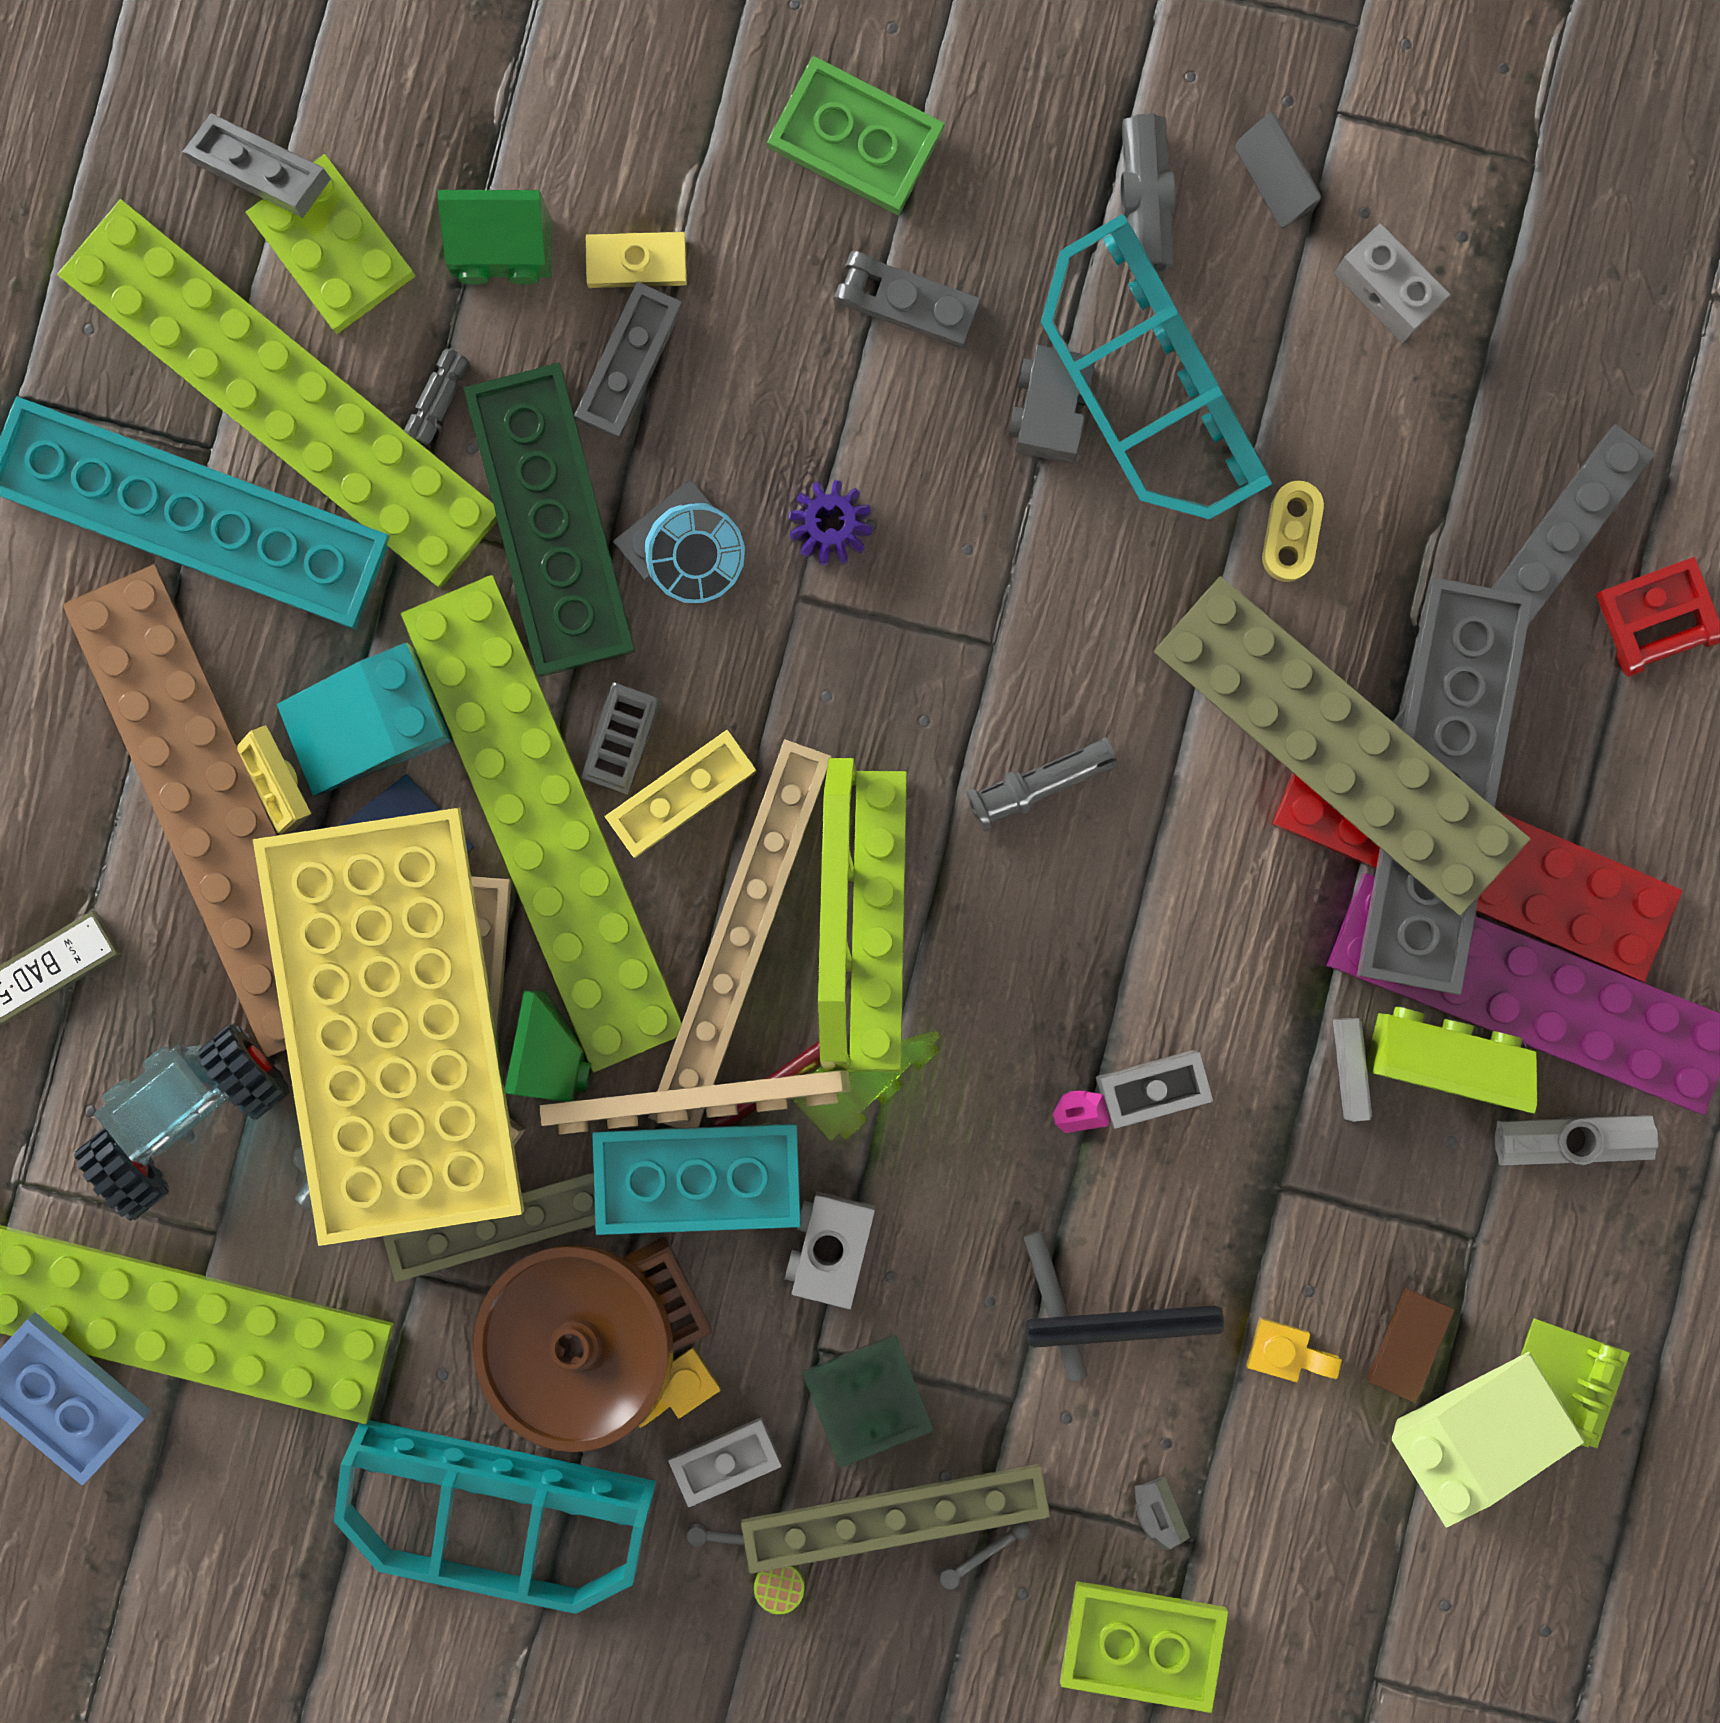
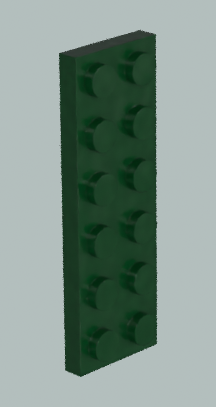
M560 362L463 387L537 676L541 678L636 653Z

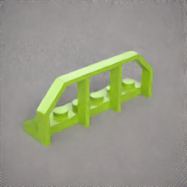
M828 758L824 788L818 986L820 1062L825 1071L901 1073L907 772L856 771L854 758ZM852 785L856 786L854 866L849 851ZM848 883H854L852 957L847 944ZM846 971H852L850 1058L847 1054Z

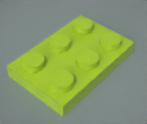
M323 154L313 163L323 167L331 180L303 218L265 199L259 201L245 213L333 331L338 334L416 277V275L326 154Z
M1076 1581L1060 1685L1064 1688L1212 1713L1228 1610L1224 1606Z

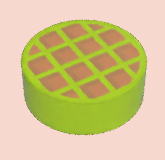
M796 1565L758 1572L756 1575L754 1595L758 1604L767 1612L772 1614L789 1613L800 1604L804 1595V1577Z

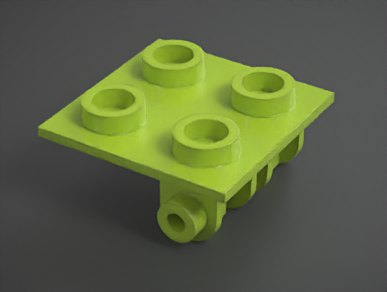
M1533 1318L1521 1355L1530 1351L1583 1436L1584 1443L1581 1445L1588 1448L1589 1446L1598 1448L1630 1353Z

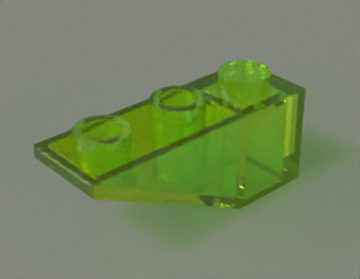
M934 1029L902 1038L901 1073L849 1072L851 1092L837 1093L838 1103L807 1106L806 1097L791 1099L830 1141L839 1133L846 1140L867 1120L861 1112L873 1100L877 1099L883 1105L904 1085L898 1077L911 1064L920 1070L940 1051V1048L934 1042L941 1035ZM821 1065L812 1074L832 1071H825L823 1066Z

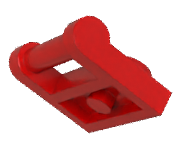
M1695 556L1596 593L1617 649L1619 665L1627 677L1643 672L1645 665L1703 644L1705 647H1711L1720 643V621ZM1693 611L1696 626L1638 647L1634 632Z

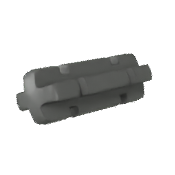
M445 349L436 364L439 370L437 373L432 372L415 406L418 412L416 415L411 414L405 427V433L422 444L428 445L431 443L438 429L435 427V423L437 420L442 421L458 388L455 382L457 378L462 380L469 366V361L465 356L451 349Z

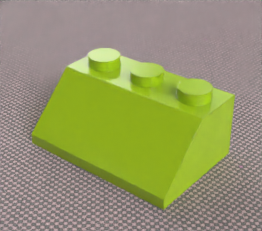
M1396 1006L1393 1015L1378 1013L1366 1061L1368 1073L1535 1114L1537 1107L1536 1051L1521 1048L1523 1038L1495 1031L1492 1032L1491 1040L1472 1036L1474 1028L1472 1025L1444 1019L1441 1028L1423 1023L1424 1013Z

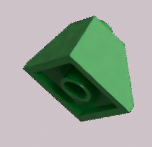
M538 990L524 991L504 1093L572 1102L577 1100L578 1091L587 1092L592 1063L584 1062L586 1054L580 1040L547 992Z

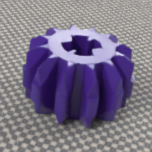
M834 480L831 494H825L823 485L820 482L813 483V491L816 499L812 500L804 493H799L796 497L798 504L806 511L793 510L789 512V521L802 525L790 532L791 541L800 542L808 539L801 549V555L804 558H808L817 548L820 549L819 564L821 566L828 565L830 552H836L838 561L841 565L848 563L846 546L859 554L865 549L862 541L855 535H872V525L859 521L871 514V508L868 504L853 507L860 497V491L856 488L850 490L844 498L841 497V481ZM835 514L841 516L839 517L841 530L837 532L835 529L830 528L825 533L820 531L822 529L821 516L824 515L829 519L834 517Z

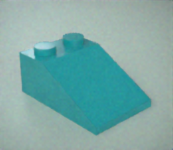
M408 643L361 660L277 704L314 797L453 742L416 649Z

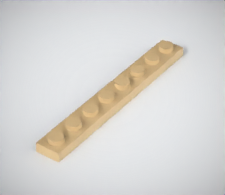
M784 739L657 1092L715 1084L827 772L828 758H832V756ZM706 1108L687 1110L688 1120L664 1124L675 1128L699 1127ZM656 1114L648 1116V1118L657 1121Z

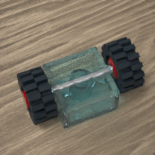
M229 1024L203 1047L201 1045L182 1047L179 1044L170 1050L167 1046H164L142 1063L146 1070L142 1075L132 1082H129L127 1078L120 1081L102 1096L106 1104L96 1111L94 1115L104 1128L75 1151L74 1158L78 1160L76 1164L80 1170L85 1172L83 1174L85 1180L93 1184L94 1192L98 1196L101 1194L105 1198V1203L110 1208L114 1206L117 1214L122 1217L126 1216L127 1220L132 1221L134 1219L135 1221L169 1192L167 1182L162 1179V1172L154 1167L153 1164L155 1162L151 1157L161 1155L228 1099L234 1106L238 1105L242 1113L248 1114L251 1119L258 1120L290 1093L289 1085L283 1079L284 1076L281 1071L275 1068L274 1061L263 1054L260 1045H256L248 1033L245 1034L240 1027H236L234 1024Z

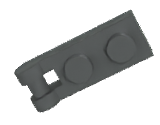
M850 252L845 265L849 271L844 284L838 285L833 298L834 301L850 309L950 345L964 348L981 298L884 264L864 253ZM867 278L880 283L876 297L863 292Z

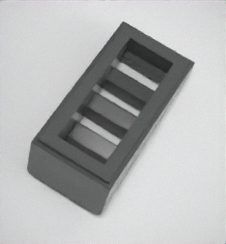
M613 682L581 778L629 795L662 701L657 697ZM623 702L645 710L642 719L618 711L620 703ZM615 721L638 729L636 739L612 731L613 722ZM608 740L631 748L630 757L628 758L605 750L606 741ZM600 759L625 767L623 777L598 769L597 766Z

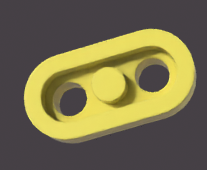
M1292 481L1285 484L1275 494L1271 503L1262 561L1267 573L1274 579L1282 582H1292L1300 579L1311 569L1315 560L1324 502L1319 490L1306 481ZM1288 502H1300L1304 508L1303 516H1292L1287 509ZM1288 549L1292 551L1295 555V563L1291 566L1282 564L1279 560L1280 550Z

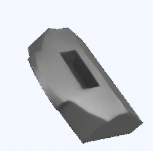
M1165 1476L1135 1486L1137 1503L1135 1507L1140 1524L1147 1537L1152 1539L1160 1550H1171L1176 1545L1190 1538Z

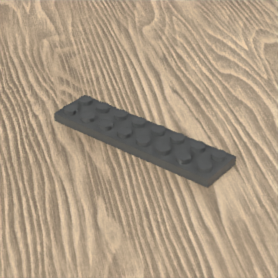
M1433 577L1429 580L1402 730L1495 808L1533 596ZM1380 848L1357 976L1461 995L1478 899L1459 917Z

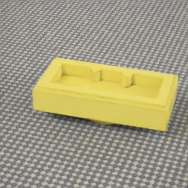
M685 232L586 235V276L588 288L634 287L636 282L646 286L687 285Z
M267 726L251 730L237 745V750L277 833L283 835L295 830L311 815V812L297 787L298 780L294 768L288 761L283 759Z

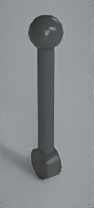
M1027 1522L1012 1524L1008 1533L956 1569L953 1567L945 1568L940 1575L941 1585L948 1590L955 1589L960 1583V1577L1015 1539H1026L1030 1534L1029 1524Z
M699 1523L691 1525L687 1532V1540L693 1546H701L705 1541L745 1546L743 1535L707 1531L706 1527Z

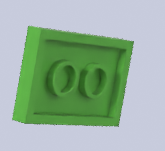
M813 55L767 141V147L899 216L944 131L945 123Z

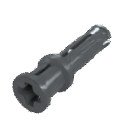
M1104 737L1085 748L1074 751L1022 775L1019 772L1013 773L1011 771L1005 774L1003 781L978 792L974 788L966 791V795L980 828L985 832L991 829L992 823L1016 812L1022 815L1029 813L1030 809L1034 807L1033 803L1044 797L1062 791L1101 772L1118 767V760L1114 758L1116 754L1109 740Z

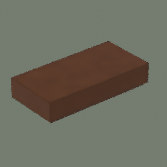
M1404 1288L1366 1381L1416 1403L1455 1309Z

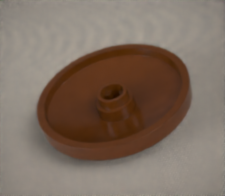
M561 1245L536 1252L519 1260L509 1267L492 1285L482 1302L475 1322L473 1358L476 1375L487 1401L508 1427L528 1441L548 1449L565 1452H584L595 1450L620 1440L641 1425L654 1411L664 1394L671 1374L673 1337L670 1321L659 1295L646 1277L623 1258L600 1248L586 1245Z

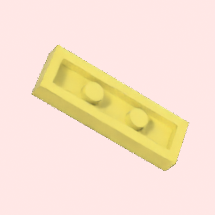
M726 730L604 817L631 855L636 858L757 771L729 731Z

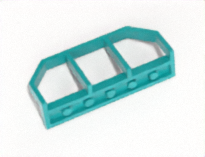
M1121 214L1062 249L1057 260L1041 324L1140 501L1211 519L1270 486L1272 482L1127 217ZM1103 239L1117 266L1127 262L1136 279L1130 282L1128 286L1142 311L1151 306L1156 315L1075 361L1054 323V318L1071 257ZM1153 329L1166 355L1176 351L1185 368L1177 372V375L1192 400L1120 441L1081 370ZM1206 405L1209 412L1201 416L1215 443L1224 438L1233 456L1225 461L1239 487L1247 482L1249 484L1210 506L1148 490L1126 450Z
M369 1420L367 1424L359 1423L342 1460L334 1522L378 1572L577 1614L633 1585L656 1481ZM356 1467L374 1473H385L414 1479L421 1483L442 1485L431 1557L390 1549L351 1504ZM455 1488L473 1494H484L513 1500L520 1504H532L521 1576L445 1560ZM545 1507L564 1511L572 1515H583L612 1521L619 1525L633 1526L627 1563L579 1588L533 1579Z

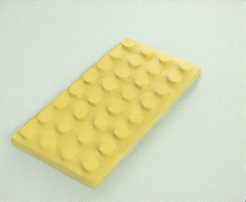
M454 808L253 839L318 1246L522 1215L524 1212L506 1093H504L505 1087L461 809Z

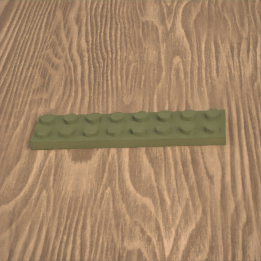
M1221 576L1153 651L1459 917L1471 907L1531 841L1525 833Z

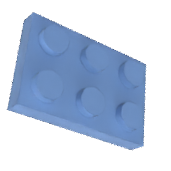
M36 1312L22 1324L0 1349V1417L82 1486L151 1411V1409Z

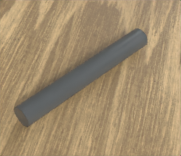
M1036 1231L1023 1236L1048 1317L1069 1316L1043 1231ZM1079 1345L1058 1346L1068 1381L1073 1382L1087 1377L1088 1374Z

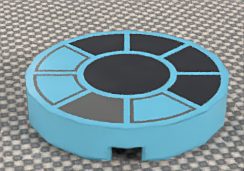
M707 503L678 505L668 509L654 522L645 541L646 566L650 577L666 595L683 603H705L721 597L735 584L744 566L745 545L740 529L723 511Z

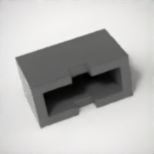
M1037 345L1034 359L1024 358L1018 388L1027 389L1024 408L1014 406L1008 436L1018 438L1015 449L1016 453L1073 464L1077 455L1085 416L1075 413L1076 405L1085 406V401L1056 349ZM1070 351L1075 361L1087 355ZM1095 362L1081 370L1089 386L1091 385Z

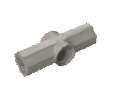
M1651 1115L1589 1118L1567 1116L1559 1119L1497 1121L1495 1132V1151L1497 1152L1500 1165L1554 1163L1586 1165L1593 1162L1655 1160L1656 1150L1658 1149V1132ZM1580 1127L1585 1135V1144L1579 1152L1572 1154L1567 1148V1135L1572 1129Z

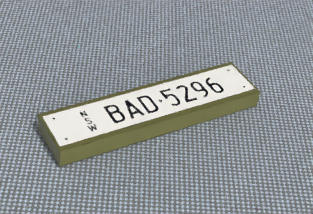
M90 911L0 965V1026L122 954L97 911Z

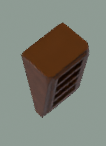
M662 1237L623 1257L624 1260L641 1273L665 1262L666 1265L644 1276L653 1287L673 1277L675 1284L657 1292L663 1305L680 1296L685 1300V1302L666 1311L670 1324L690 1313L694 1318V1321L672 1331L673 1353L713 1333L666 1237Z

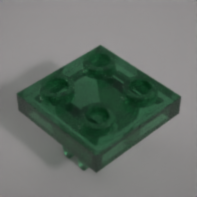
M897 1333L804 1369L802 1372L839 1468L934 1431Z

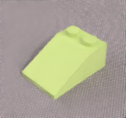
M1529 1351L1398 1418L1392 1441L1447 1528L1492 1506L1583 1444L1584 1438Z

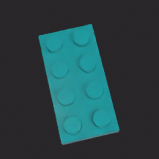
M797 1123L592 1132L596 1235L801 1226Z

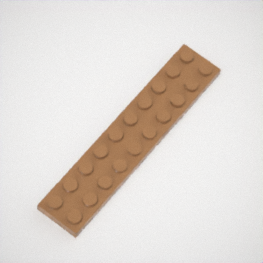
M153 564L62 604L261 1050L269 1058L287 1049L253 839L278 836V833L262 804L237 750L238 744L159 568Z

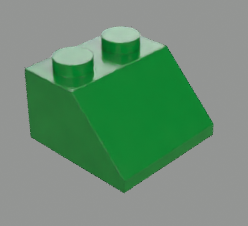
M438 190V208L445 264L453 277H459V281L462 283L474 285L488 283L489 277H509V282L521 285L536 284L539 282V278H552V218L540 190Z

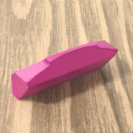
M1072 1091L1063 1094L1052 1114L1055 1125L1064 1133L1106 1127L1110 1122L1103 1094L1087 1091Z

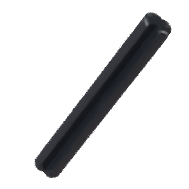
M1214 1305L1035 1318L1026 1321L1025 1332L1027 1343L1033 1348L1221 1334L1224 1331V1315L1222 1308Z

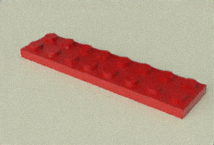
M1293 773L1271 825L1376 869L1380 848ZM1500 812L1525 833L1531 841L1478 898L1476 913L1637 981L1645 982L1683 890Z

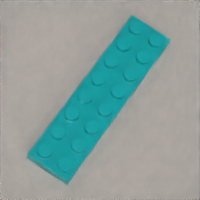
M18 396L14 400L0 436L1 498L354 630L357 629L388 549L387 542L390 537L388 534Z

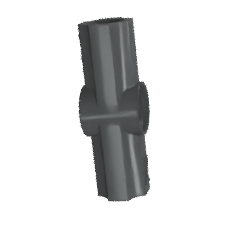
M1155 113L1137 114L1123 119L1124 172L1121 174L1120 183L1121 211L1127 217L1158 273L1163 270L1172 269L1174 265L1171 216L1174 215L1175 210L1174 174L1172 170H1168L1166 117L1157 116Z

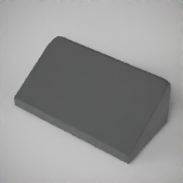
M1270 112L1237 141L1235 148L1276 222L1281 228H1285L1313 213L1321 199V194L1276 114Z

